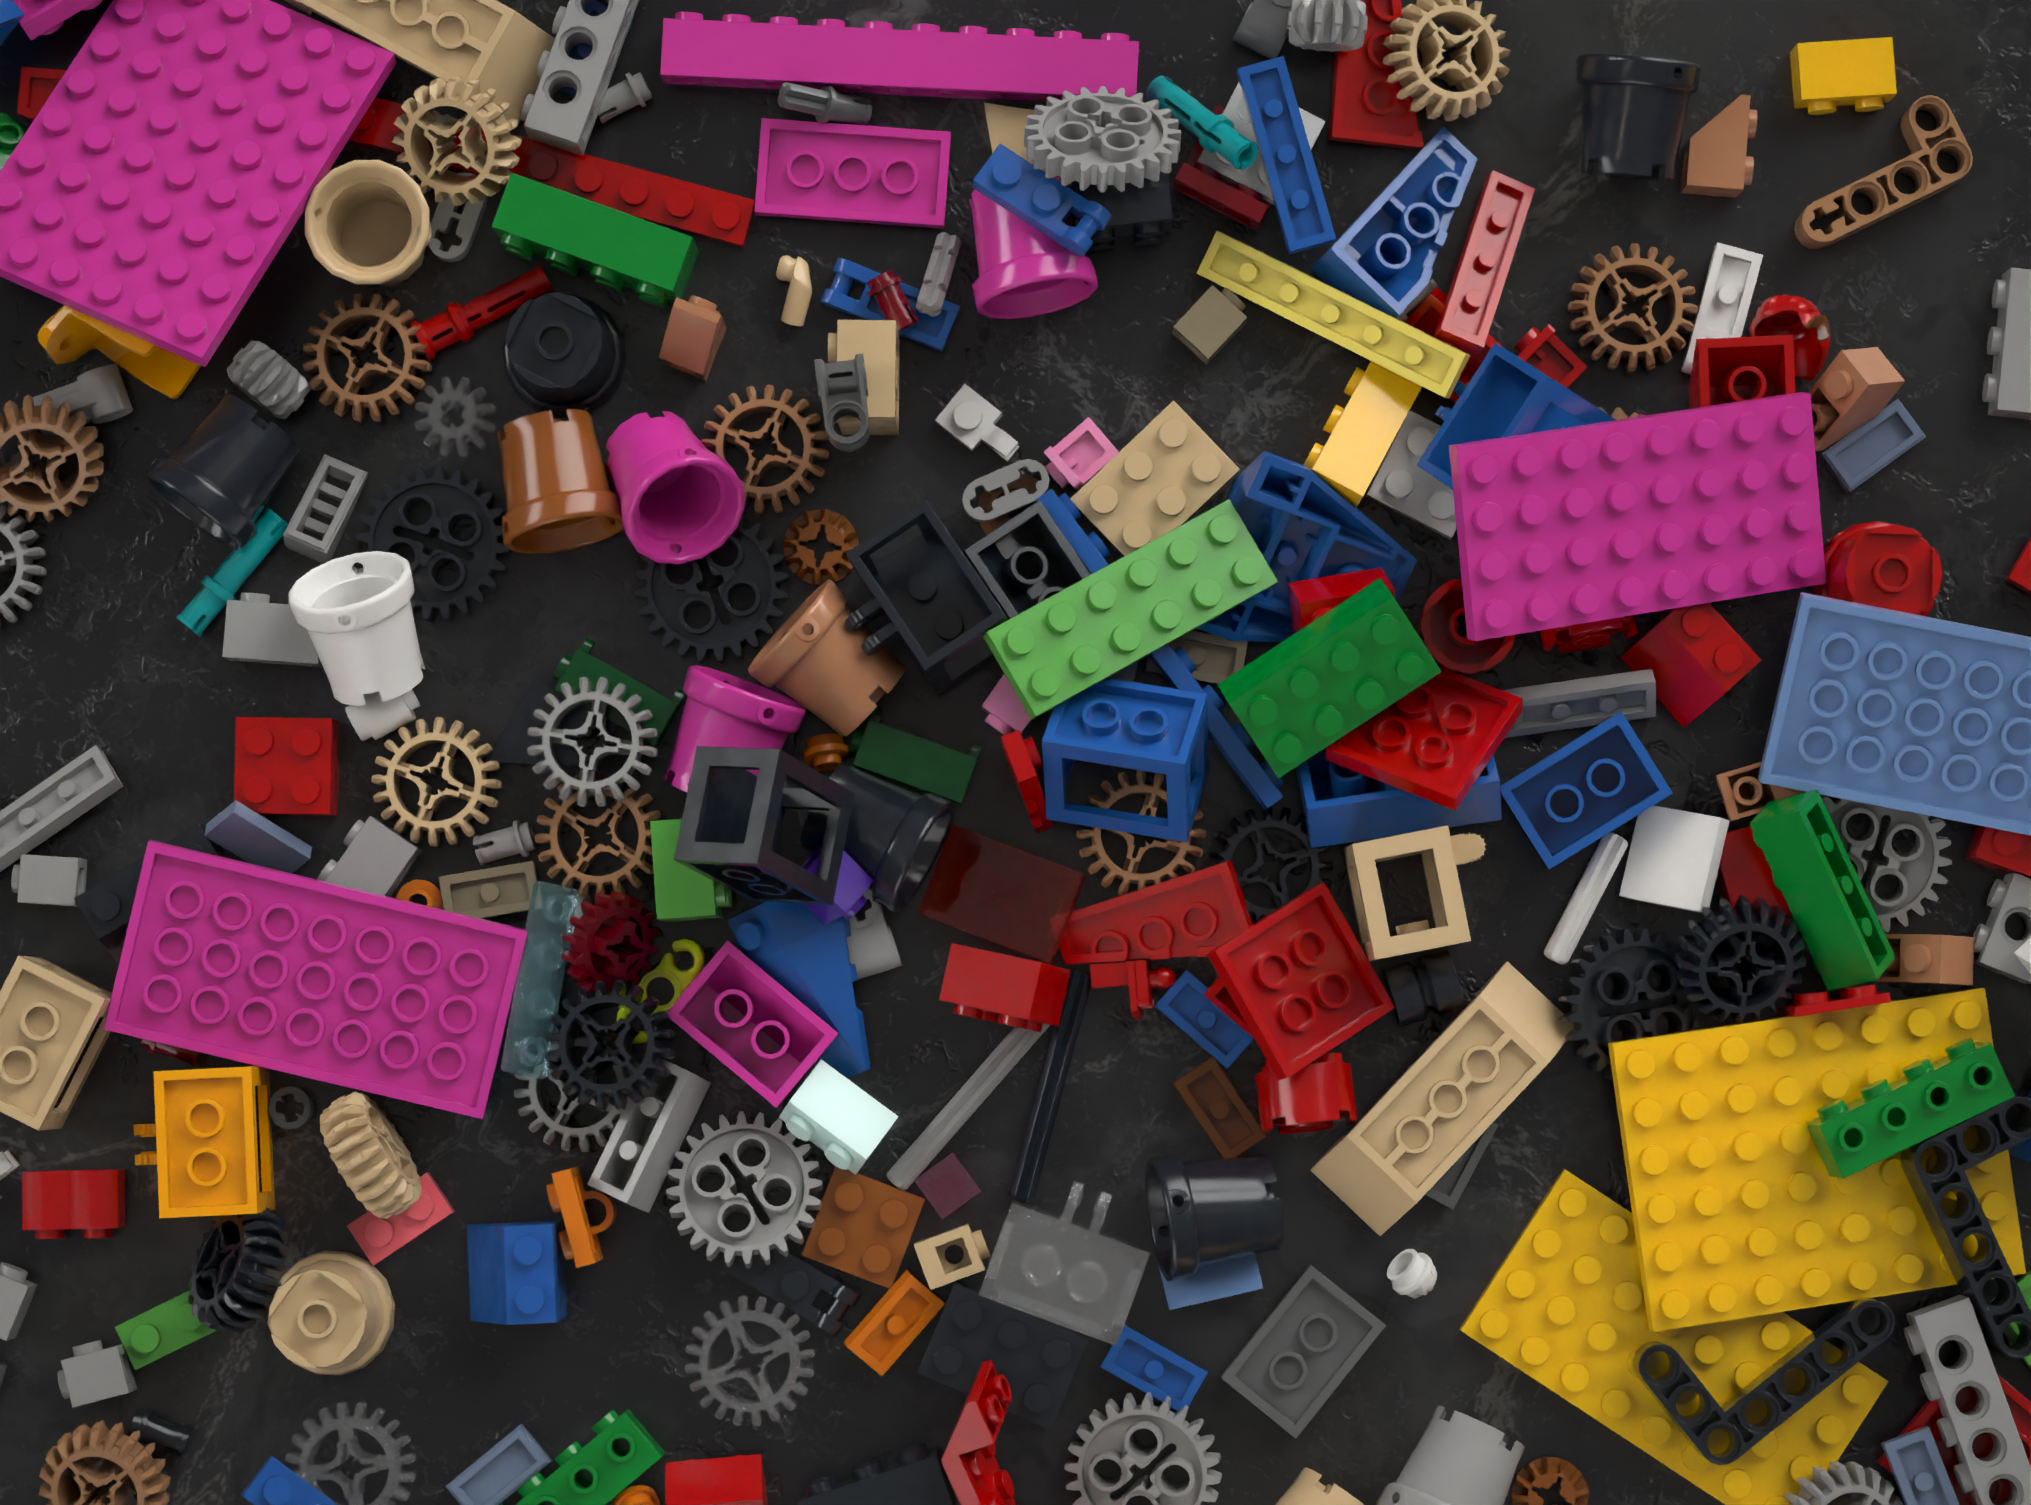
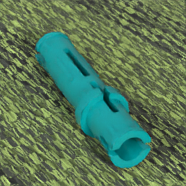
M1158 76L1150 83L1146 92L1148 101L1158 100L1160 109H1170L1171 117L1178 119L1179 124L1197 136L1200 145L1211 153H1219L1232 163L1236 169L1244 170L1254 163L1258 155L1257 145L1236 131L1230 119L1222 114L1215 115L1197 99L1173 83L1167 76Z
M268 507L256 522L258 534L249 542L247 548L243 551L233 550L211 578L206 575L201 581L204 586L182 613L177 615L176 618L199 637L202 636L203 631L227 604V600H236L233 595L283 536L288 523L283 521L281 517Z

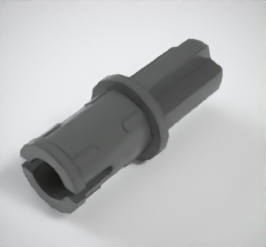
M785 82L779 89L777 102L781 108L813 114L820 123H826L830 120L866 126L872 114V105H869L871 103L869 98L844 94L835 91L834 87L830 85H824L819 90Z

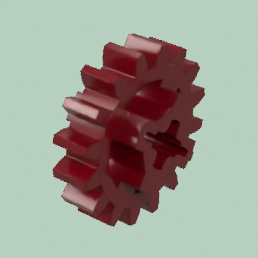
M612 890L610 896L599 892L595 895V905L585 901L580 904L583 912L581 918L574 916L569 918V922L575 928L573 933L564 934L562 940L570 943V949L565 951L561 957L563 960L573 963L566 973L569 977L578 980V987H585L588 991L595 993L596 981L602 980L606 983L610 994L616 980L638 985L640 983L637 975L640 969L645 971L651 969L650 964L646 961L647 954L657 953L658 948L650 944V938L659 932L658 928L648 925L654 914L652 911L643 908V901L618 891Z

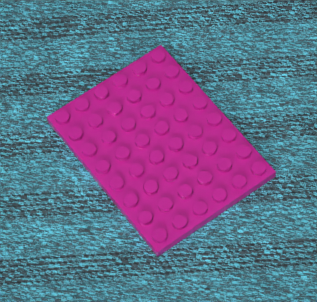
M113 0L0 171V277L206 367L302 215L314 187L327 175L397 64L394 53L270 0Z

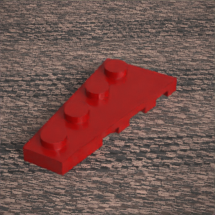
M1360 0L1366 4V16H1368L1367 31L1362 47L1347 52L1335 51L1328 140L1420 151L1424 148L1422 131H1419L1416 112L1411 111L1413 98L1411 96L1402 100L1397 98L1398 91L1403 88L1399 81L1395 83L1387 82L1388 76L1395 72L1394 66L1382 63L1385 56L1394 53L1383 43L1386 37L1395 34L1390 25L1393 20L1402 17L1401 0Z

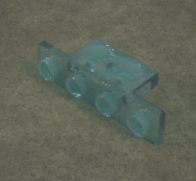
M536 881L533 884L525 928L528 933L517 974L501 1069L504 1072L536 1079H544L547 1075L549 1061L546 1060L545 1054L551 1050L552 1043L545 1040V1035L555 1030L556 1024L551 1021V1017L553 1014L558 1013L567 962L562 959L561 955L569 950L570 943L562 940L564 934L572 933L573 926L569 922V918L571 916L575 917L578 891L576 889L543 881Z

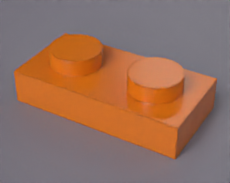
M906 1269L843 1343L879 1375L883 1376L945 1303Z

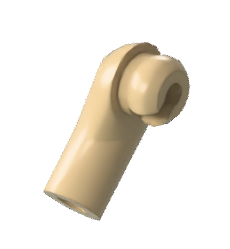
M785 255L780 258L776 271V276L779 280L790 282L781 321L794 326H803L812 296L809 266L799 256L797 259Z

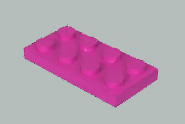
M762 118L755 215L944 229L951 132Z

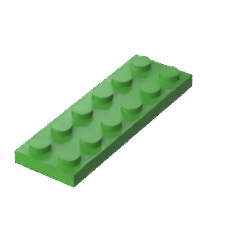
M1228 499L987 631L983 638L1031 720L1269 589L1278 581L1232 502Z

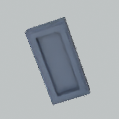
M1897 399L1884 408L1879 415L1852 431L1819 455V457L1848 494L1926 436L1900 400Z
M237 800L206 824L205 837L250 864L293 873L310 860L312 847Z
M520 1424L446 1485V1488L460 1505H499L552 1460L524 1425Z

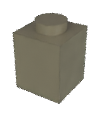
M1212 285L1173 326L1172 334L1201 361L1208 365L1245 325L1247 316L1242 311L1246 306L1229 289L1224 288L1220 292Z

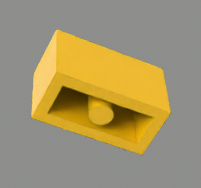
M1892 37L1797 43L1790 52L1794 109L1808 108V114L1810 115L1834 113L1837 111L1836 106L1855 105V111L1858 112L1876 111L1883 109L1884 103H1888L1897 94Z

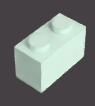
M821 1059L790 1099L779 1118L786 1123L787 1129L794 1136L804 1141L809 1140L822 1149L826 1158L834 1166L843 1170L848 1169L856 1175L888 1133L898 1116Z

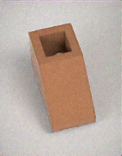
M1740 95L1687 141L1683 150L1680 193L1737 198L1744 190V185H1751L1754 158L1746 156L1747 139L1755 137L1757 128V110L1750 109L1751 95Z
M690 295L688 302L676 297L659 354V359L663 365L704 381L707 380L727 330L720 312L716 310V304L694 295Z
M1878 347L1841 350L1809 391L1811 393L1816 451H1823L1879 415L1905 382Z
M1762 762L1716 775L1729 821L1757 814L1770 801L1805 793V791L1760 783L1758 776Z
M1885 934L1895 958L1878 980L1871 981L1973 985L1974 937L1930 934Z

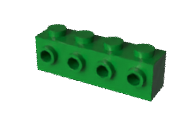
M1818 790L1768 802L1750 822L1753 838L1756 845L1762 849L1772 870L1774 884L1782 892L1792 913V920L1798 927L1797 931L1802 934L1811 953L1814 969L1821 975L1828 991L1878 980L1894 960L1895 955Z
M1972 1038L1961 1040L1947 1047L1945 1051L1948 1056L1931 1063L1929 1058L1917 1061L1902 1069L1905 1076L1888 1084L1887 1079L1875 1081L1861 1088L1859 1091L1862 1097L1845 1104L1844 1099H1840L1817 1110L1819 1117L1807 1122L1806 1125L1829 1176L1844 1179L2015 1097L1992 1044L1974 1043Z
M629 1409L620 1416L614 1410H611L591 1427L597 1436L582 1448L575 1441L554 1459L560 1466L546 1479L538 1472L518 1489L517 1492L523 1499L515 1505H606L657 1462L665 1452Z

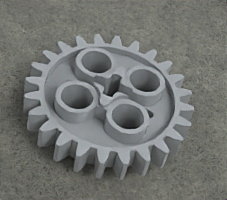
M1101 86L1098 93H1091L1086 87H1081L1080 95L1075 96L1065 90L1062 93V100L1049 96L1047 97L1046 106H1035L1034 115L1027 116L1024 147H1026L1027 159H1034L1033 168H1046L1045 177L1048 179L1061 175V185L1063 186L1077 181L1079 182L1080 190L1083 191L1090 184L1097 185L1098 190L1103 193L1108 185H1114L1120 192L1125 191V183L1130 182L1142 188L1144 178L1157 182L1159 181L1160 172H1171V163L1178 162L1181 130H1178V119H1171L1170 109L1159 110L1158 100L1144 103L1143 93L1127 97L1125 96V88H1120L1115 94H1108L1105 86Z
M1821 795L1850 860L1853 861L1859 880L1862 879L1867 868V861L1861 854L1864 849L1872 850L1874 848L1881 819L1884 815L1890 816L1889 824L1886 826L1878 842V849L1884 856L1881 861L1873 859L1864 888L1882 929L1885 932H1889L1890 918L1897 917L1905 927L1908 926L1906 912L1910 909L1924 916L1925 911L1920 901L1925 897L1937 902L1939 898L1931 889L1932 884H1947L1948 882L1941 873L1937 872L1938 867L1952 865V860L1949 857L1939 854V850L1951 845V840L1948 837L1936 836V833L1946 825L1942 819L1929 821L1928 818L1930 816L1841 798L1833 801L1828 796ZM1857 813L1869 815L1871 822L1866 833L1860 836L1847 834L1846 823L1852 815ZM1902 829L1913 830L1916 839L1911 849L1905 852H1897L1892 849V838L1896 832ZM1885 874L1898 876L1899 886L1895 893L1886 897L1876 894L1875 883L1878 878Z
M739 1111L737 1123L730 1125L722 1114L719 1115L720 1129L713 1131L706 1123L701 1124L704 1135L701 1141L690 1135L686 1137L687 1144L691 1149L690 1154L676 1151L674 1154L676 1161L683 1168L668 1170L669 1179L678 1183L679 1186L666 1189L667 1198L681 1201L669 1209L671 1218L685 1217L677 1227L678 1233L682 1236L694 1232L690 1241L691 1248L696 1250L706 1243L708 1245L706 1256L709 1261H712L721 1251L724 1253L726 1267L732 1266L736 1255L743 1256L747 1269H751L753 1255L760 1254L766 1265H770L771 1250L776 1248L780 1254L787 1257L789 1253L786 1241L789 1238L799 1244L804 1242L803 1235L798 1228L800 1226L807 1228L815 1227V1220L807 1213V1210H821V1200L810 1194L822 1191L823 1182L809 1177L820 1171L819 1162H804L812 1153L810 1144L796 1148L795 1145L799 1138L791 1132L785 1136L782 1135L783 1122L781 1119H777L768 1128L765 1127L763 1113L759 1112L753 1124H747L744 1112ZM749 1148H758L766 1154L764 1160L754 1167L743 1165L739 1158ZM722 1155H727L730 1158L744 1184L747 1187L752 1186L755 1201L770 1219L769 1224L763 1225L743 1193L737 1192L733 1176L720 1161ZM710 1173L721 1175L725 1179L723 1186L713 1193L705 1192L699 1188L701 1179ZM783 1187L791 1192V1197L786 1204L773 1206L765 1200L766 1194L772 1188ZM734 1213L746 1214L751 1219L748 1227L740 1232L729 1231L724 1226V1223Z
M1151 1392L1146 1393L1142 1405H1137L1132 1394L1127 1393L1124 1398L1123 1408L1121 1409L1112 1398L1109 1399L1105 1405L1107 1416L1096 1409L1091 1411L1089 1418L1094 1428L1082 1423L1079 1425L1076 1432L1085 1442L1071 1441L1068 1447L1072 1454L1079 1457L1067 1460L1064 1468L1069 1472L1077 1474V1476L1068 1480L1066 1489L1080 1490L1081 1492L1075 1498L1072 1505H1130L1129 1499L1138 1495L1147 1497L1153 1505H1206L1202 1501L1216 1502L1219 1495L1215 1489L1208 1486L1218 1484L1222 1479V1473L1209 1469V1467L1218 1464L1221 1459L1220 1453L1206 1451L1213 1444L1214 1435L1200 1437L1198 1432L1204 1420L1200 1418L1188 1423L1185 1420L1189 1409L1187 1405L1180 1408L1176 1413L1170 1411L1171 1397L1169 1396L1158 1407L1153 1404ZM1137 1429H1148L1155 1434L1158 1444L1148 1448L1140 1446L1135 1441L1133 1432ZM1173 1443L1176 1445L1174 1452L1166 1455L1156 1463L1150 1477L1146 1474L1142 1475L1118 1499L1111 1497L1113 1491L1125 1485L1132 1478L1137 1466L1141 1469L1146 1467L1168 1444ZM1103 1459L1114 1460L1120 1466L1122 1474L1115 1478L1106 1477L1098 1469V1462ZM1170 1465L1182 1466L1187 1470L1190 1480L1182 1484L1174 1483L1168 1479L1165 1468Z

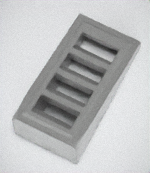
M324 454L283 534L285 546L322 564L330 561L368 478V472ZM328 475L350 484L348 490L345 491L326 483ZM320 493L340 501L339 508L319 500ZM312 511L332 519L330 526L311 518ZM304 529L323 537L322 541L304 534Z

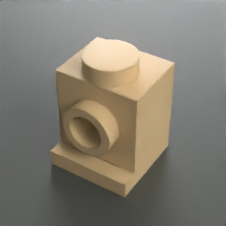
M969 1223L914 1243L930 1290L984 1271L985 1267L982 1260L991 1257L981 1229L972 1232ZM951 1245L960 1246L964 1252L963 1259L958 1263L949 1262L945 1257L947 1247Z

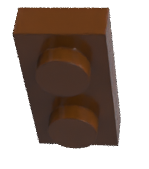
M1213 1056L1173 1082V1085L1223 1159L1236 1158L1267 1137L1265 1134H1262L1261 1127Z

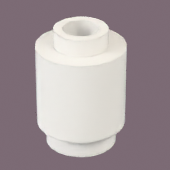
M411 689L409 692L382 702L379 691L363 694L367 705H349L345 707L347 716L362 741H365L370 737L377 740L415 720L416 716L413 710L419 707L420 704L414 691Z

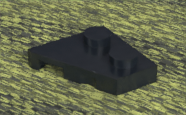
M534 679L489 759L503 764L534 765L545 760L544 755L531 756L528 754V747L542 745V738H534L528 735V728H544L545 722L539 720L533 714L536 709H541L548 715L553 711L554 707L545 700L547 694L551 693L559 702L565 700L566 697ZM582 705L574 708L561 720L557 729L573 730L580 728L586 722L588 712H591V710ZM606 719L607 732L610 736H614L618 726ZM596 726L592 730L590 737H582V739L569 738L570 740L578 741L581 743V746L587 747L588 749L585 754L588 756L593 755L596 747L603 748L604 745H609L605 738L598 736L601 731ZM554 743L556 758L560 766L579 767V754L575 748Z

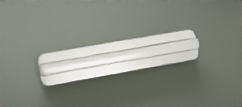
M1609 832L1601 838L1544 949V955L1548 959L1561 965L1568 963L1628 846V842L1623 837Z

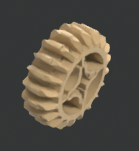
M1417 0L1416 5L1409 4L1402 9L1401 14L1403 18L1398 17L1392 21L1390 28L1395 34L1386 37L1383 44L1394 51V53L1385 56L1382 63L1394 66L1395 72L1388 76L1387 82H1400L1403 88L1398 91L1397 98L1402 100L1411 96L1413 98L1411 111L1418 112L1426 106L1427 119L1434 120L1440 117L1441 114H1443L1445 121H1454L1459 117V114L1462 117L1468 118L1476 114L1477 108L1483 109L1489 106L1492 101L1490 95L1499 93L1503 88V85L1497 78L1506 76L1510 69L1499 62V60L1509 56L1511 50L1499 47L1498 41L1505 37L1506 31H1493L1490 25L1494 23L1496 15L1489 14L1482 17L1480 15L1482 2L1475 1L1467 7L1466 0ZM1433 21L1451 24L1463 33L1460 35L1450 34L1443 26L1438 28ZM1417 46L1422 53L1423 60L1421 66L1417 58ZM1454 46H1457L1456 49L1449 54L1451 59L1436 68V65L1442 59H1444L1442 53L1446 52ZM1472 47L1475 54L1476 67L1471 60L1470 53ZM1435 77L1441 78L1450 87L1455 85L1460 92L1441 89L1430 80Z
M453 76L448 79L447 83L443 78H436L430 82L429 87L422 85L414 91L415 99L409 98L404 101L401 107L406 114L397 117L394 123L403 132L394 136L392 143L404 147L405 150L397 156L396 162L409 163L411 169L407 171V174L412 179L418 177L422 181L419 186L423 194L433 188L435 202L442 203L450 196L453 206H461L467 199L471 204H478L484 200L485 195L492 197L500 191L499 184H506L510 178L511 171L509 168H513L519 163L520 158L511 150L518 148L521 145L522 139L510 135V131L518 126L519 121L505 119L503 113L509 109L510 103L503 102L496 105L493 102L496 89L489 88L481 94L479 80L472 79L464 85L461 76ZM439 106H452L467 112V114L461 119H455L449 114L441 115L435 108ZM481 128L486 136L487 144L482 139ZM463 129V131L458 136L461 140V143L458 144V146H462V148H459L455 152L451 153L456 146V144L453 141V139H455L456 136L452 135ZM428 139L432 143V146L434 148V154L430 149ZM454 163H459L467 169L473 167L480 174L471 176L460 175L448 170V167Z
M442 717L435 718L433 732H429L425 720H416L418 735L415 737L406 727H401L398 732L405 742L401 747L390 739L384 743L388 750L395 753L391 761L382 756H377L375 759L376 764L388 768L387 775L376 774L371 779L372 783L386 785L387 791L376 793L373 796L374 801L377 803L391 802V806L383 810L381 817L384 820L393 819L397 815L401 817L393 829L397 834L404 833L412 825L410 841L414 843H419L423 838L424 832L428 831L430 846H439L441 832H445L449 844H457L458 835L456 828L461 827L468 837L474 836L476 832L469 821L474 817L482 824H487L490 820L486 814L479 811L482 804L484 803L493 808H496L499 804V801L495 798L486 796L487 788L495 790L502 788V781L487 778V773L500 769V763L498 761L484 763L482 760L493 751V748L490 744L486 743L475 749L473 746L479 740L480 733L474 729L464 739L460 738L464 724L458 720L452 724L449 733L445 732L446 723ZM433 743H443L441 751L437 752L434 760L429 765L419 767L405 763L419 748ZM458 748L466 754L472 764L475 775L474 788L462 784L454 775V764L456 762L454 757ZM437 769H443L442 778L447 780L449 784L458 787L459 790L454 791L446 788L443 791L438 789L437 795H431L432 786L427 784L426 780L416 777L415 774L421 773L428 776L429 773L436 775ZM400 776L412 780L419 787L420 798L418 805L420 807L416 816L407 808L402 799L399 786ZM457 797L469 801L465 808L457 815L442 821H430L433 812H437L439 805L446 798Z
M355 1091L348 1096L343 1095L333 1101L332 1105L320 1114V1132L324 1136V1144L331 1154L330 1158L336 1164L338 1173L346 1181L347 1187L351 1188L356 1199L363 1203L366 1210L379 1218L388 1219L394 1214L399 1215L411 1208L410 1205L418 1201L422 1195L421 1178L417 1174V1166L412 1161L411 1153L406 1148L403 1138L396 1131L394 1124H391L385 1112L379 1109L376 1102L363 1093Z

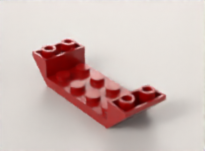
M992 1360L982 1362L941 1459V1463L961 1505H1016L1013 1498L1014 1486L1012 1479L1006 1470L1000 1469L994 1456L996 1452L995 1441L1012 1400V1393L1008 1380L1003 1374L998 1375Z

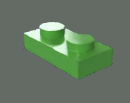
M191 1290L115 1327L135 1370L218 1331L207 1327V1324L199 1322L198 1317L192 1315V1305L188 1303V1296Z

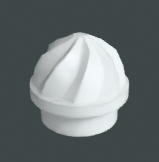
M1406 1249L1392 1260L1387 1269V1277L1392 1281V1288L1398 1294L1408 1295L1416 1299L1422 1295H1427L1428 1292L1433 1290L1437 1279V1272L1432 1259L1427 1254L1417 1253L1414 1249Z

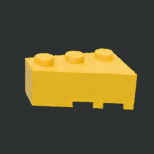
M1372 361L1369 363L1366 371L1356 367L1344 390V393L1351 396L1347 406L1344 409L1336 404L1323 428L1324 431L1331 434L1325 446L1317 442L1314 444L1304 466L1312 470L1357 508L1422 386Z

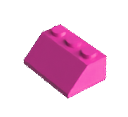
M728 940L667 1012L674 1023L776 1108L780 1107L839 1034Z

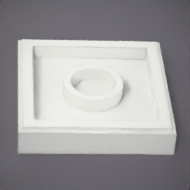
M1654 805L1637 816L1619 896L1702 913L1703 906L1710 908L1729 820Z

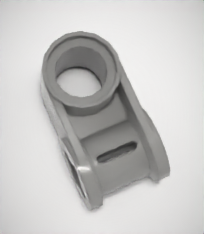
M869 888L864 892L863 896L871 901L872 907L865 911L866 919L858 921L856 915L849 919L851 936L846 938L850 964L856 965L858 980L902 966L891 928L886 923L881 905L872 901V890Z

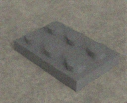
M1309 1264L1222 1373L1220 1378L1294 1438H1297L1386 1325Z

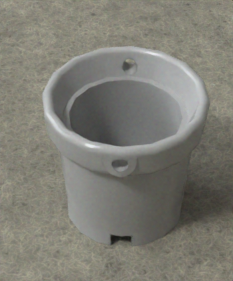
M1437 1406L1426 1430L1396 1482L1385 1486L1375 1505H1504L1525 1446L1516 1440L1512 1450L1509 1451L1505 1448L1507 1443L1502 1441L1505 1435L1502 1431L1455 1410L1448 1422L1444 1420L1446 1416L1445 1407Z

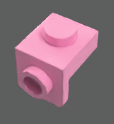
M1088 417L1053 448L1050 446L1044 451L1051 460L1044 467L1062 489L1070 483L1079 491L1119 451Z

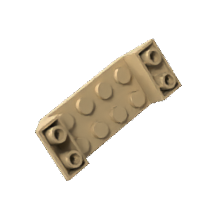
M284 0L311 15L312 11L364 40L393 52L399 59L432 77L443 78L446 83L453 76H461L464 85L472 79L479 80L480 93L482 94L489 88L496 89L493 102L496 105L503 102L510 103L509 109L503 115L506 120L515 119L519 122L521 121V111L529 93L535 95L541 79L536 76L540 57L544 50L551 51L555 41L554 37L524 16L496 0Z
M1508 961L1474 995V1000L1345 1136L1342 1135L1310 1169L1379 1236L1385 1233L1417 1204L1547 1066L1567 1041L1565 1036L1574 1029L1573 1022H1561L1559 1020V1017L1564 1014Z

